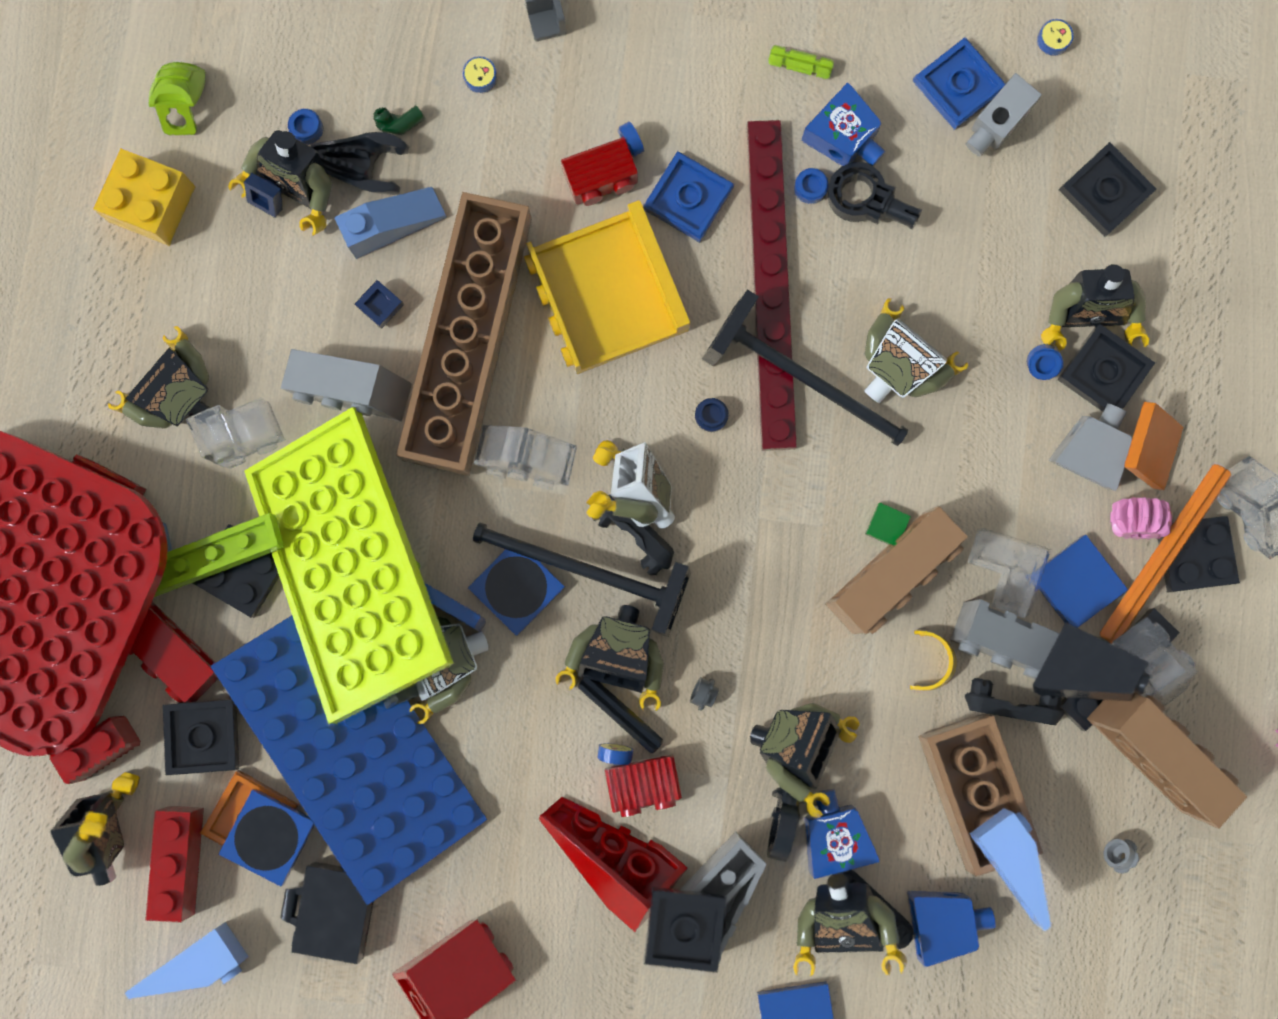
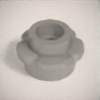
M1121 839L1111 840L1105 846L1104 859L1110 867L1114 868L1115 872L1121 874L1128 873L1130 868H1135L1139 862V854L1136 853L1137 846L1129 839L1124 841ZM1125 853V858L1121 859V855Z

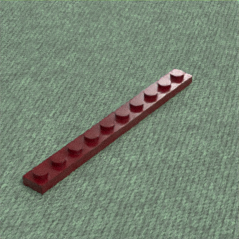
M781 120L748 121L747 148L754 294L759 296L755 303L756 337L792 359ZM757 354L761 451L795 450L797 445L793 376Z

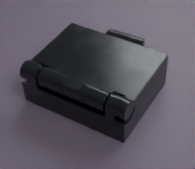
M320 862L307 865L303 886L287 888L284 893L280 918L296 926L291 953L358 964L364 959L374 901L369 905L366 904L342 866ZM301 895L298 916H295L298 896Z

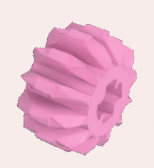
M1132 497L1131 499H1121L1112 504L1110 523L1113 533L1118 537L1136 540L1160 539L1170 534L1172 514L1169 503L1164 500Z

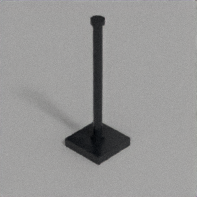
M747 289L733 307L702 360L714 366L723 356L731 342L735 345L739 342L892 439V444L899 446L908 433L906 427H897L746 331L747 327L743 325V322L759 296Z
M481 522L477 525L473 535V542L481 544L483 541L656 602L655 606L659 607L652 630L667 637L670 635L691 575L689 566L675 562L667 587L662 586L659 589L487 529V525Z

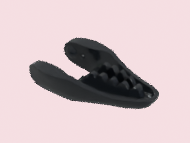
M370 132L345 139L319 142L309 146L319 153L325 172L328 175L368 192L388 195L399 194L400 186L394 181L372 180L374 163L383 152L398 155L409 153L410 147L397 136L386 132Z

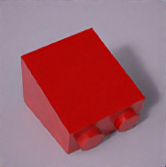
M477 919L468 921L392 973L420 1019H467L516 981L511 973L514 970L511 961L503 952L498 953L492 943L495 940L494 935L484 922L479 923Z

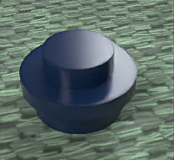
M705 399L696 407L695 421L704 431L717 432L728 421V409L719 399Z

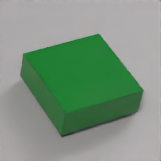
M878 503L865 535L895 546L897 544L895 541L905 532L911 516Z

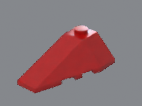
M564 797L558 799L539 817L540 822L605 906L634 932L649 918L652 888L673 889L688 868L662 845L652 840L646 843L630 835L631 830L622 825L617 829L601 821L599 814Z

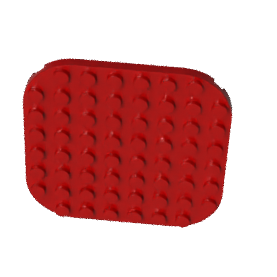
M0 431V747L23 756L52 755L66 751L80 743L94 729L102 716L162 580L168 555L167 536L158 512L137 491L25 439Z

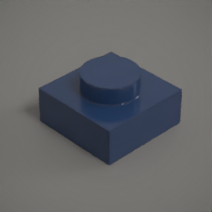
M251 173L244 181L247 202L276 218L283 209L281 189L273 181L262 179Z
M378 280L354 304L381 329L404 306L403 302Z

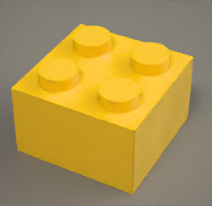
M120 148L93 210L109 223L169 246L196 186L183 172Z

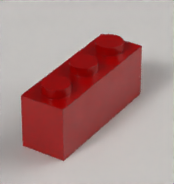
M152 601L129 655L135 654L143 662L140 666L149 676L154 679L159 677L167 685L165 691L175 701L179 703L182 701L184 703L196 702L217 681L218 677L210 667L216 662Z
M168 806L155 810L145 921L183 922L195 915L202 838L200 832L203 826L204 808Z

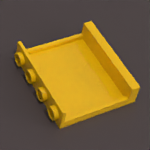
M640 200L627 204V212L533 247L531 242L526 243L529 252L528 255L524 256L530 275L536 273L541 283V285L536 287L543 306L550 305L554 315L548 317L555 337L562 335L566 347L560 348L567 367L574 365L577 374L689 331V318Z

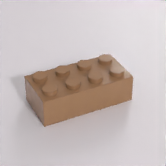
M940 506L923 512L895 541L897 543L895 546L889 544L825 605L852 634L866 635L869 632L873 634L887 622L884 615L888 611L902 608L913 597L910 591L914 587L916 588L919 585L925 586L939 573L935 569L939 564L941 565L945 561L949 563L964 550L960 544L968 536Z
M1135 692L1131 701L1103 700L1087 720L1181 813L1220 829L1245 801L1247 796L1237 787L1240 783L1238 779L1227 770L1219 769L1213 763L1215 759L1213 754L1200 744L1195 745L1188 738L1190 735L1188 729L1178 721L1170 720L1163 713L1166 708L1151 695L1144 697Z
M980 714L918 736L966 871L977 877L995 870L970 833L1003 808L1014 812V814L1020 812L1033 829L1029 834L1036 842L1038 855L1043 854L994 715Z

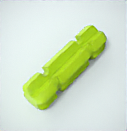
M774 45L771 49L769 56L770 65L780 68L781 65H786L788 70L808 75L814 72L817 73L816 77L829 79L834 65L832 59L825 57L816 59V55L794 49L788 52L785 51L786 47Z

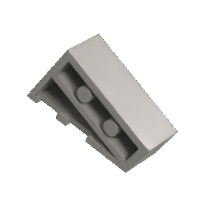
M291 349L281 389L292 393V400L312 405L314 400L321 402V405L339 411L342 408L350 409L355 407L364 416L375 415L402 422L412 383L378 364Z
M981 599L964 602L950 641L960 644L958 650L976 657L982 652L992 656L991 663L1007 669H1011L1012 664L1025 669L1023 675L1036 679L1060 633L1037 623L1031 624L1018 619L1016 614L1009 611L1002 613L989 608L990 603Z
M736 831L680 888V890L725 895L726 905L719 963L729 938L734 934L737 921L745 905L747 906L766 866L762 857Z

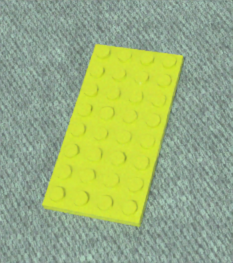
M351 407L244 470L259 516L271 513L276 515L284 548L271 553L328 724H337L454 664L362 413L358 412L355 407Z

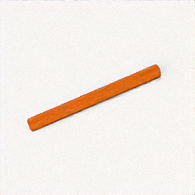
M1217 464L1212 465L1170 527V534L1162 539L1100 631V636L1114 645L1118 644L1230 479L1232 473Z

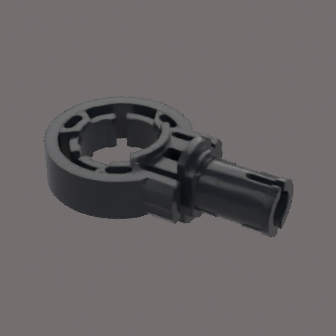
M862 162L846 164L840 167L830 179L828 202L832 211L843 220L849 222L869 220L879 224L880 219L887 217L913 230L916 225L915 222L918 221L922 209L896 199L894 195L896 187L885 183L881 173L869 164ZM854 174H858V181L865 182L871 189L870 197L859 204H851L847 200L842 201L841 190L845 184L853 181Z
M778 787L772 791V796L778 799L771 815L773 820L768 840L767 857L786 862L793 846L797 823L800 818L799 803L806 802L804 800L799 802L781 787Z

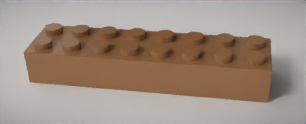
M462 192L396 454L403 462L465 476L470 475L532 221L529 206Z

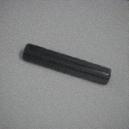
M583 678L580 681L578 688L648 752L653 754L663 744V739L604 685L587 678Z

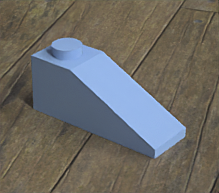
M1003 808L972 831L970 835L1033 923L1046 931L1051 927L1037 846L1029 834L1033 829L1020 812L1014 814V812Z
M224 922L126 991L125 995L128 999L208 987L218 979L225 984L242 971L239 964L249 956L227 923Z

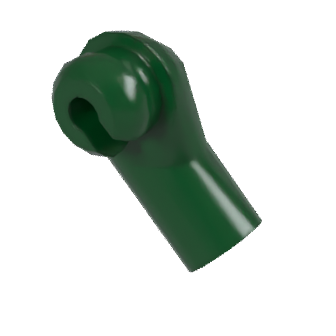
M416 105L401 116L390 113L384 107L378 108L373 114V119L376 122L375 125L380 131L396 135H404L425 120L423 113Z

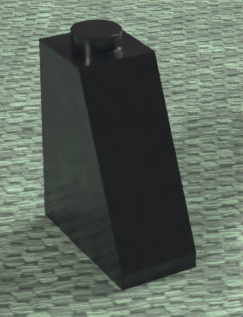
M1065 623L1033 683V692L1040 696L1131 701L1135 692L1141 695L1144 693L1152 675L1146 673L1148 661Z

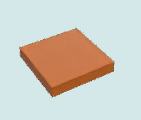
M1144 402L1124 466L1151 488L1165 490L1184 427L1156 403Z
M238 770L230 780L200 834L223 846L253 789H257L294 809H297L299 804Z

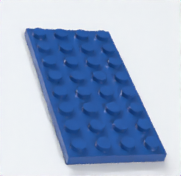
M292 615L210 666L367 905L487 820L424 724H417L420 718L414 710L410 712L411 705L408 701L386 709L382 700L337 724H328Z

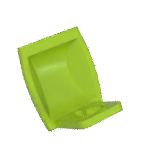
M171 62L163 65L157 71L149 91L148 103L149 107H155L165 134L194 135L196 133L197 126L191 107L195 106L203 92L206 75L204 69L190 63ZM170 108H176L177 113L186 119L184 126H175L169 122L167 115L171 112Z

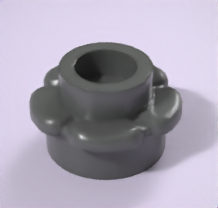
M700 677L693 689L690 703L699 706V711H702L705 705L711 708L717 698L719 688L714 687V679L707 680Z

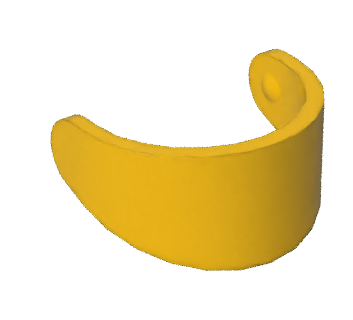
M914 630L915 635L931 636L939 640L947 650L949 665L945 676L936 684L923 687L920 685H910V689L923 691L939 689L952 679L956 671L957 657L951 644L943 637L932 632Z

